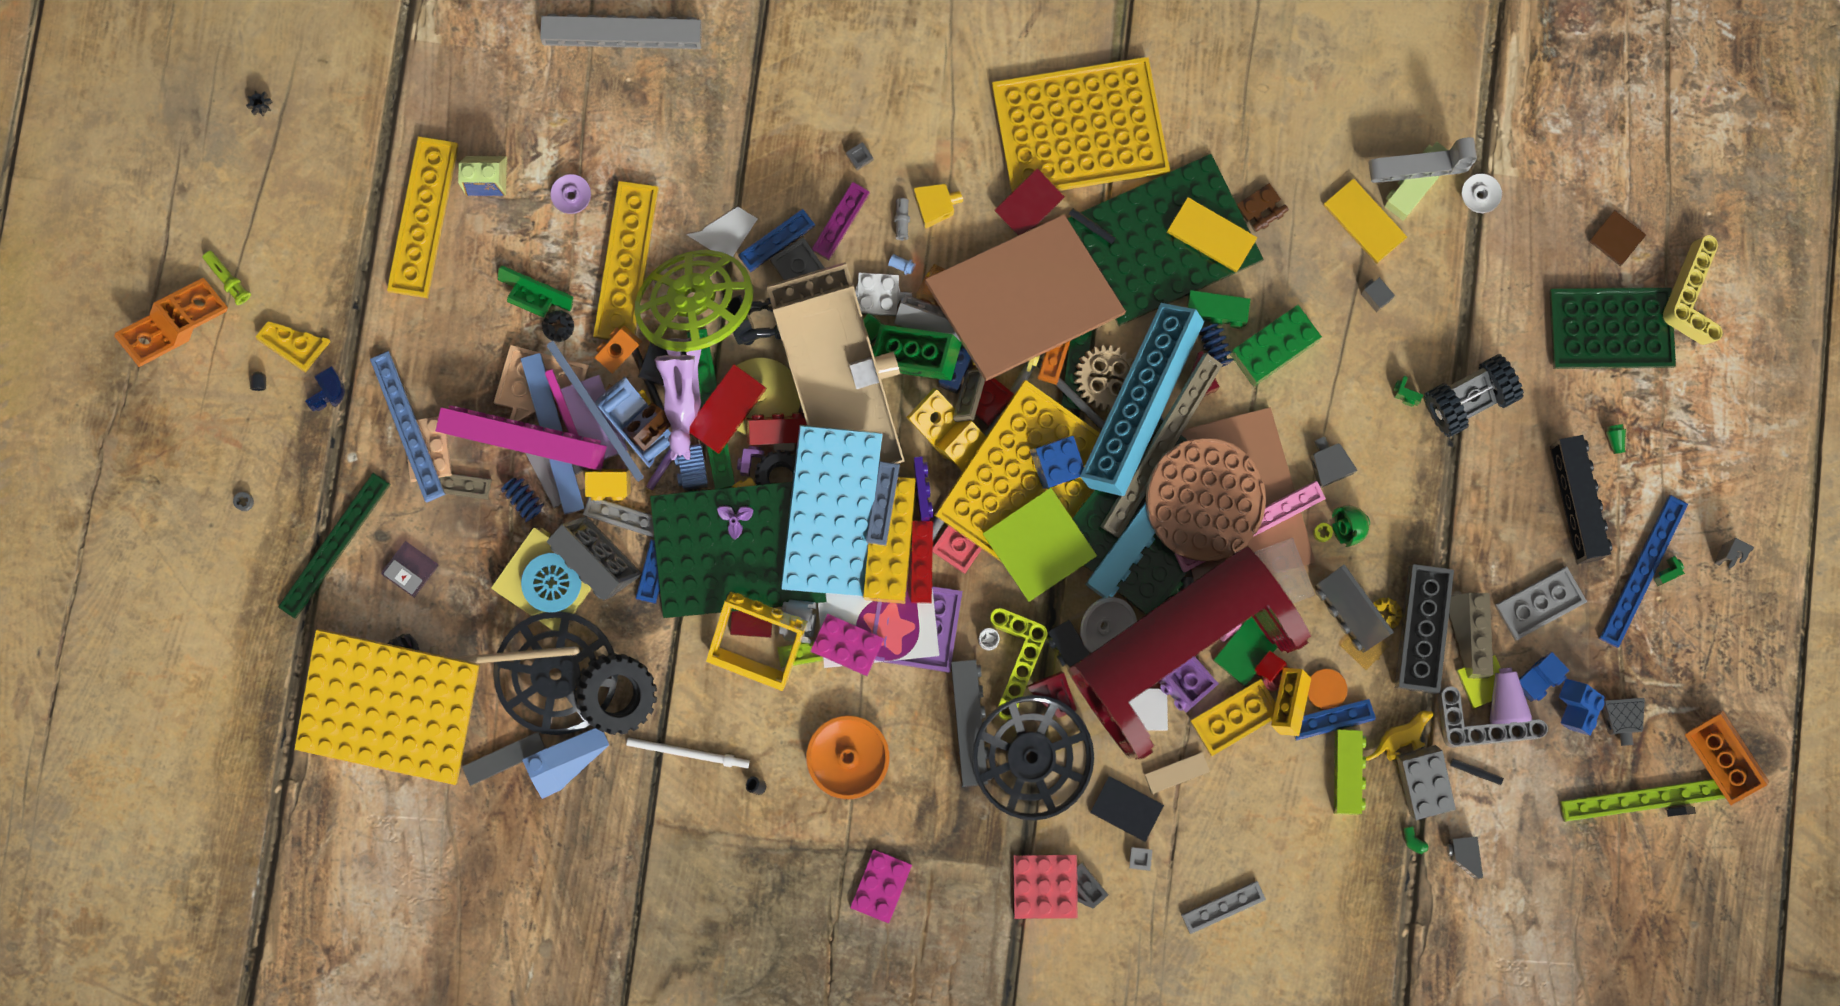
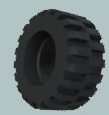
M610 653L607 656L603 654L598 656L597 660L594 661L592 659L588 662L589 666L580 671L582 675L580 679H576L575 685H577V690H574V697L577 698L575 704L577 709L580 710L582 718L597 730L616 735V733L621 735L627 734L628 730H637L640 723L645 724L648 720L646 716L649 713L652 715L654 711L652 708L653 703L657 702V697L654 695V692L657 691V686L653 683L654 677L648 672V668L628 655ZM616 674L623 675L632 682V699L623 710L616 713L607 712L598 703L599 688L608 677Z

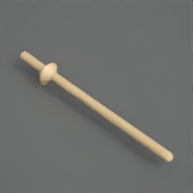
M438 646L430 647V653L439 655ZM574 646L450 658L473 663H487L576 655L579 653V648ZM444 652L440 653L441 656L448 657Z

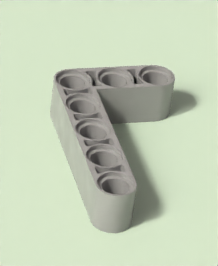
M1467 137L1457 140L1448 151L1372 159L1368 161L1371 182L1379 183L1467 172L1477 159L1474 138Z
M1447 687L1438 694L1443 740L1448 747L1455 748L1535 740L1544 737L1548 732L1547 724L1538 719L1520 723L1512 722L1509 724L1465 727L1461 696L1458 689ZM1446 691L1453 694L1452 702H1448L1445 699ZM1449 712H1453L1456 715L1454 723L1450 722L1447 718ZM1534 724L1540 727L1539 735L1534 734L1532 731ZM1513 726L1518 727L1520 730L1518 737H1515L1511 732ZM1493 728L1497 729L1500 733L1498 739L1493 738L1491 735ZM1472 730L1479 733L1478 741H1474L1471 738ZM1452 732H1455L1459 737L1457 743H1453L1450 739Z

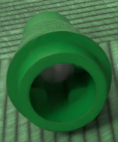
M1624 425L1607 426L1606 434L1613 454L1625 453L1626 429H1624Z

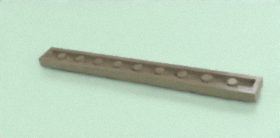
M1204 353L1143 454L1125 496H1118L1101 524V528L1116 538H1120L1144 498L1154 467L1162 456L1175 446L1223 364L1209 354Z

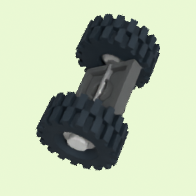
M1497 354L1480 363L1479 370L1450 386L1443 383L1425 393L1424 399L1426 400L1425 404L1428 406V412L1431 413V418L1434 419L1436 426L1439 427V430L1445 436L1451 437L1468 428V419L1497 403L1499 407L1506 408L1524 397L1519 377L1515 374V369L1511 367L1510 362L1506 361L1504 356L1502 357L1501 354Z

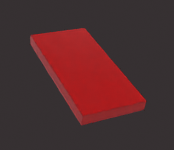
M733 365L698 412L690 426L689 433L719 454L767 388L739 367Z

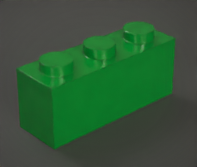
M1190 290L1187 308L1196 309L1203 321H1208L1211 325L1218 324V326H1221L1222 324H1230V327L1239 329L1242 326L1245 327L1248 323L1251 299Z

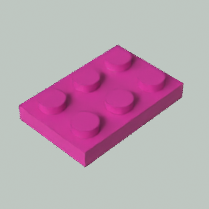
M827 614L811 652L868 677L884 638Z
M873 850L850 908L889 924L912 865Z

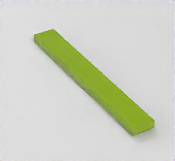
M1714 779L1565 800L1560 801L1563 821L1567 822L1725 799V796Z

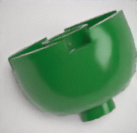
M1352 505L1334 509L1332 518L1335 517V523L1332 524V528L1340 544L1345 543V547L1354 546L1362 542L1367 537L1370 526V519L1359 507Z

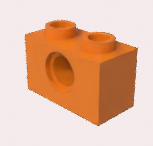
M625 325L621 329L616 327L609 335L612 339L607 344L603 341L596 349L598 354L594 358L612 374L642 342ZM612 344H619L622 351L619 353L615 352Z

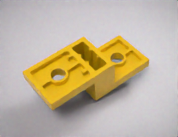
M933 388L906 418L943 458L953 462L963 472L986 436L972 421L955 422L953 419L955 408L937 389ZM937 412L938 419L935 422H931V414Z

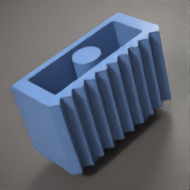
M702 445L690 446L691 457L689 460L685 459L683 455L681 457L677 455L675 459V465L680 466L681 472L677 474L679 486L683 485L684 491L708 487Z

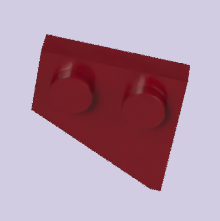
M1062 671L1026 686L1027 690L1033 695L1059 700L1072 710H1077L1066 676ZM1041 702L1048 709L1050 704ZM1057 708L1054 715L1060 718L1067 714Z

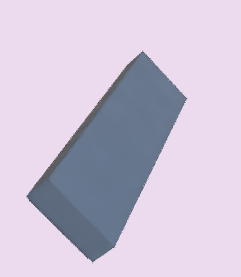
M879 461L875 499L871 507L866 543L887 545L900 464Z

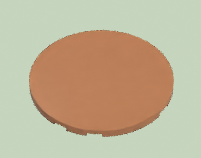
M1217 438L1191 439L1170 449L1154 467L1146 489L1147 515L1157 537L1174 553L1195 561H1217L1243 549L1254 534L1257 533L1265 512V486L1256 464L1239 447Z

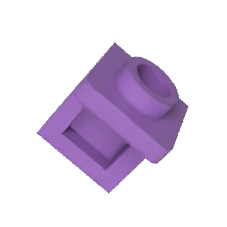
M749 446L748 449L743 448L742 458H738L737 470H740L741 476H750L752 457L762 458L764 456V451L760 450V447Z

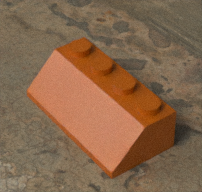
M1723 710L1684 734L1730 806L1768 785V778Z

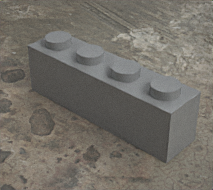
M904 295L894 324L903 328L953 334L960 341L939 306Z

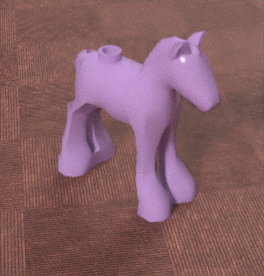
M670 338V339H666V340L677 341V342L692 341L691 338H688V339H681V338ZM702 349L686 352L687 355L667 350L668 355L659 356L655 359L657 369L664 382V411L672 427V432L669 436L671 460H675L677 455L680 457L683 455L687 460L691 457L689 429L701 405L698 363Z

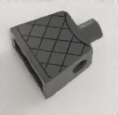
M1644 698L1604 701L1602 713L1609 735L1620 734L1621 746L1634 745L1632 733L1643 731Z

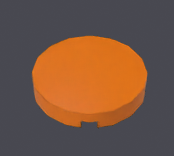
M1322 669L1310 676L1311 682L1307 697L1313 706L1321 710L1336 708L1344 702L1347 696V684L1339 672L1332 669Z

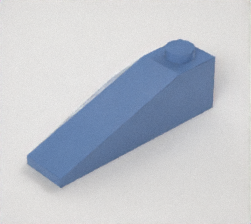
M595 728L523 759V763L534 786L543 799L562 790L609 746V742L604 732Z

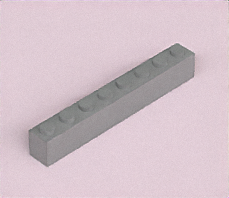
M548 14L547 16H541L540 39L544 46L701 49L702 23L701 20L695 17H687L686 19L666 17V19H658L655 16H648L646 18H638L636 16L618 18L615 15H608L604 18L596 15L579 17L578 15L569 14L567 17H562L557 14Z

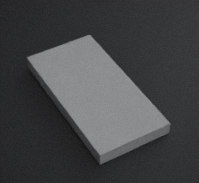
M1566 566L1499 602L1495 607L1516 641L1585 604L1587 600Z

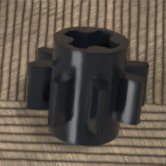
M255 91V94L248 96L250 103L246 106L248 109H252L251 113L254 116L259 113L264 117V113L267 111L271 112L269 104L273 103V101L267 98L266 92H263L261 95Z

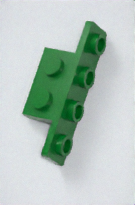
M502 265L499 267L498 280L513 287L507 297L508 303L544 318L552 304L571 311L574 300L573 296L559 291L548 284L534 280L529 276L520 274L511 268Z

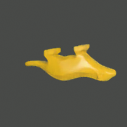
M1420 711L1407 724L1389 728L1382 736L1375 752L1366 756V761L1378 757L1385 750L1387 751V759L1389 761L1396 759V755H1400L1396 751L1410 743L1413 750L1425 746V743L1420 741V737L1425 725L1433 717V712Z

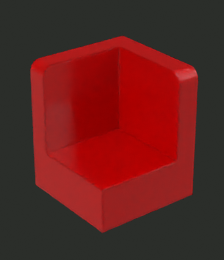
M1269 651L1254 670L1257 676L1260 678L1263 676L1272 682L1278 673H1282L1283 668H1288L1284 660Z

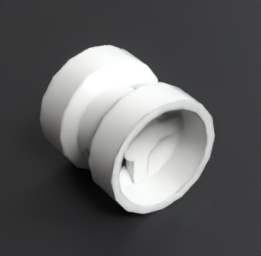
M986 628L980 633L979 644L981 648L990 651L998 646L1000 637L995 629Z

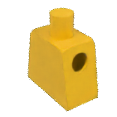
M946 184L914 188L915 200L925 229L953 216V205L963 202L960 190L949 193Z

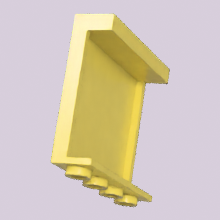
M540 528V530L532 529L491 587L495 592L531 616L544 611L534 608L525 599L521 588V579L526 566L534 558L542 554L554 553L547 543L551 534L543 528ZM551 566L552 574H554L556 566ZM548 567L544 568V573L548 575ZM559 568L557 576L561 574L564 570ZM541 572L537 574V577L545 578ZM568 574L564 575L560 580L568 579ZM551 578L546 584L553 588V585H557V582L554 581V578ZM537 579L534 581V584L542 583V581ZM581 581L578 597L569 607L561 611L574 614L592 588ZM569 582L561 583L560 585L569 587ZM536 587L535 591L538 592L543 587ZM558 589L563 595L567 592L565 589ZM547 590L540 595L541 598L545 597ZM555 591V599L561 598L559 593ZM550 592L547 600H553L552 592ZM561 618L542 619L539 622L551 630L559 631Z

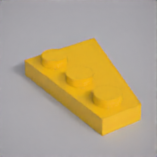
M269 321L255 336L259 342L305 373L330 343V339L295 331L292 328Z

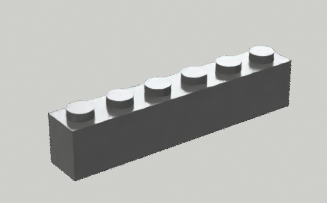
M976 660L951 662L962 787L978 786L973 771L972 754L976 735L982 725V718H985V706L980 705V698L984 697L983 686L978 684V677H982L981 665H977ZM983 740L980 741L978 749V768L980 774L990 770V768H986V759H989V749L984 747Z

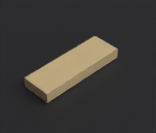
M1202 752L1147 773L1145 778L1151 793L1154 794L1209 773L1210 770Z

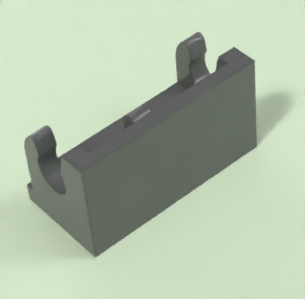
M1734 538L1723 544L1714 563L1720 566L1724 561L1730 560L1728 568H1732L1740 557L1742 558L1739 563L1745 562L1754 547L1738 538Z

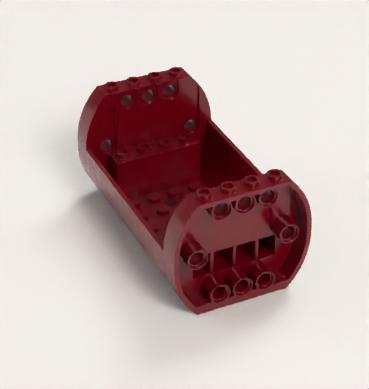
M1246 546L1067 671L1094 714L1127 758H1135V760L1144 759L1153 753L1152 748L1155 745L1151 741V736L1130 705L1129 702L1250 617L1254 619L1272 645L1275 644L1281 652L1286 651L1289 653L1301 649L1309 643L1307 639L1311 637V634L1296 607L1276 578L1253 550Z

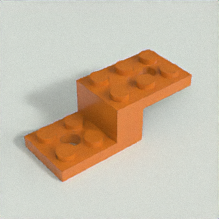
M203 277L154 302L149 316L115 332L114 337L137 366L140 367L188 342L194 328L227 312L228 307ZM194 300L202 301L204 305H203V306H197V305L194 304L193 301H194ZM145 338L149 341V344H142L139 339Z

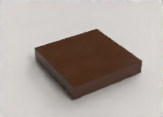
M1614 210L1589 242L1619 266H1622L1646 234Z

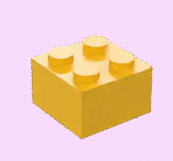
M589 469L585 472V497H591V500H603L605 497H611V500H624L631 493V472L629 469Z

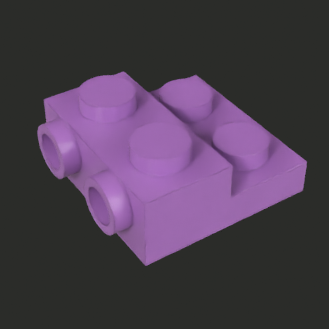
M1195 656L1159 681L1162 692L1166 695L1170 694L1175 700L1174 705L1176 708L1185 712L1189 711L1219 684Z

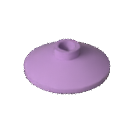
M569 174L560 177L555 181L551 189V200L554 206L563 213H578L586 208L591 199V190L588 183L578 175ZM571 193L575 194L573 199H569L568 196Z

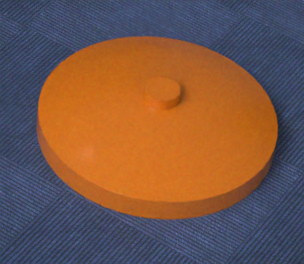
M841 716L827 721L816 730L809 742L806 760L811 778L822 791L835 798L849 800L866 796L881 784L888 771L890 756L887 742L875 725L860 717Z

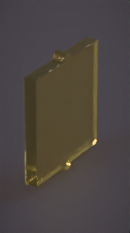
M1350 634L1340 645L1365 670L1376 660H1380L1382 653L1389 647L1382 640L1363 653L1362 650L1358 651L1352 644L1354 639Z

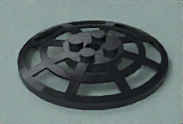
M542 612L521 621L503 639L497 653H503L508 643L519 631H521L527 641L518 651H526L530 646L533 650H540L542 647L538 641L549 637H558L556 648L565 647V641L569 639L577 643L583 650L575 656L536 658L532 666L520 664V660L494 662V686L502 706L519 724L542 734H570L589 726L590 724L583 719L584 722L569 728L550 729L552 717H564L575 712L580 715L581 712L575 704L577 698L574 697L573 693L577 687L575 685L576 679H580L582 675L578 663L589 657L590 661L592 659L594 661L597 660L594 652L603 645L608 655L615 653L609 639L590 620L569 612ZM561 618L559 631H546L534 636L528 628L529 624L542 619ZM569 621H576L586 626L599 639L588 645L580 637L567 632ZM500 668L512 671V684L517 696L508 702L500 686ZM553 668L561 671V677L557 680L552 679L549 675L550 670ZM518 672L530 674L532 685L523 692L519 685ZM618 674L613 675L611 679L607 678L601 684V686L610 687L608 695L601 705L604 710L608 708L615 694ZM538 692L547 698L545 709L535 706L527 698ZM566 697L573 706L566 710L553 711L555 699ZM522 702L533 712L543 715L542 727L525 721L512 708Z
M1038 695L1017 697L998 706L982 723L973 745V771L981 792L998 810L1023 820L1048 819L1069 809L1082 796L1088 786L1094 766V747L1091 735L1079 715L1059 700ZM1029 701L1050 704L1044 715L1032 713L1020 715L1017 707L1018 703ZM1009 707L1012 719L1003 724L995 736L984 732L992 719L1002 710ZM1057 708L1065 712L1074 721L1080 733L1068 737L1062 726L1052 719ZM1039 720L1041 723L1036 733L1025 732L1022 721ZM1014 725L1018 736L1011 743L1001 740L1000 738L1003 733ZM1049 725L1059 733L1062 738L1061 740L1052 743L1044 736ZM981 740L991 744L989 750V766L991 770L980 774L978 768V749ZM1084 741L1086 752L1083 775L1071 770L1073 766L1072 744ZM996 747L1007 751L1006 763L996 767L995 751ZM1064 747L1066 748L1065 767L1056 764V751ZM1030 751L1036 754V759L1032 763L1026 760V755ZM1010 770L1017 778L1013 789L1004 783L1000 774ZM1052 771L1060 774V779L1051 788L1047 789L1044 779ZM994 778L1000 788L1011 795L1007 807L1000 804L989 793L984 782ZM1068 778L1079 782L1072 795L1062 804L1055 807L1051 795L1057 792ZM1024 782H1036L1040 793H1021ZM1018 799L1027 801L1043 799L1048 811L1021 813L1015 811Z

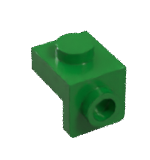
M868 313L863 321L870 344L872 345L877 338L880 324H884L871 313Z
M1404 375L1401 380L1397 379L1393 391H1396L1394 398L1402 400V403L1407 406H1418L1423 398V394L1404 388L1408 376Z

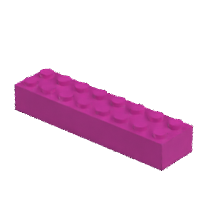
M451 405L448 406V409H440L435 430L436 432L598 470H602L607 446L600 445L601 440L583 437V440H581L582 436L563 433V431Z

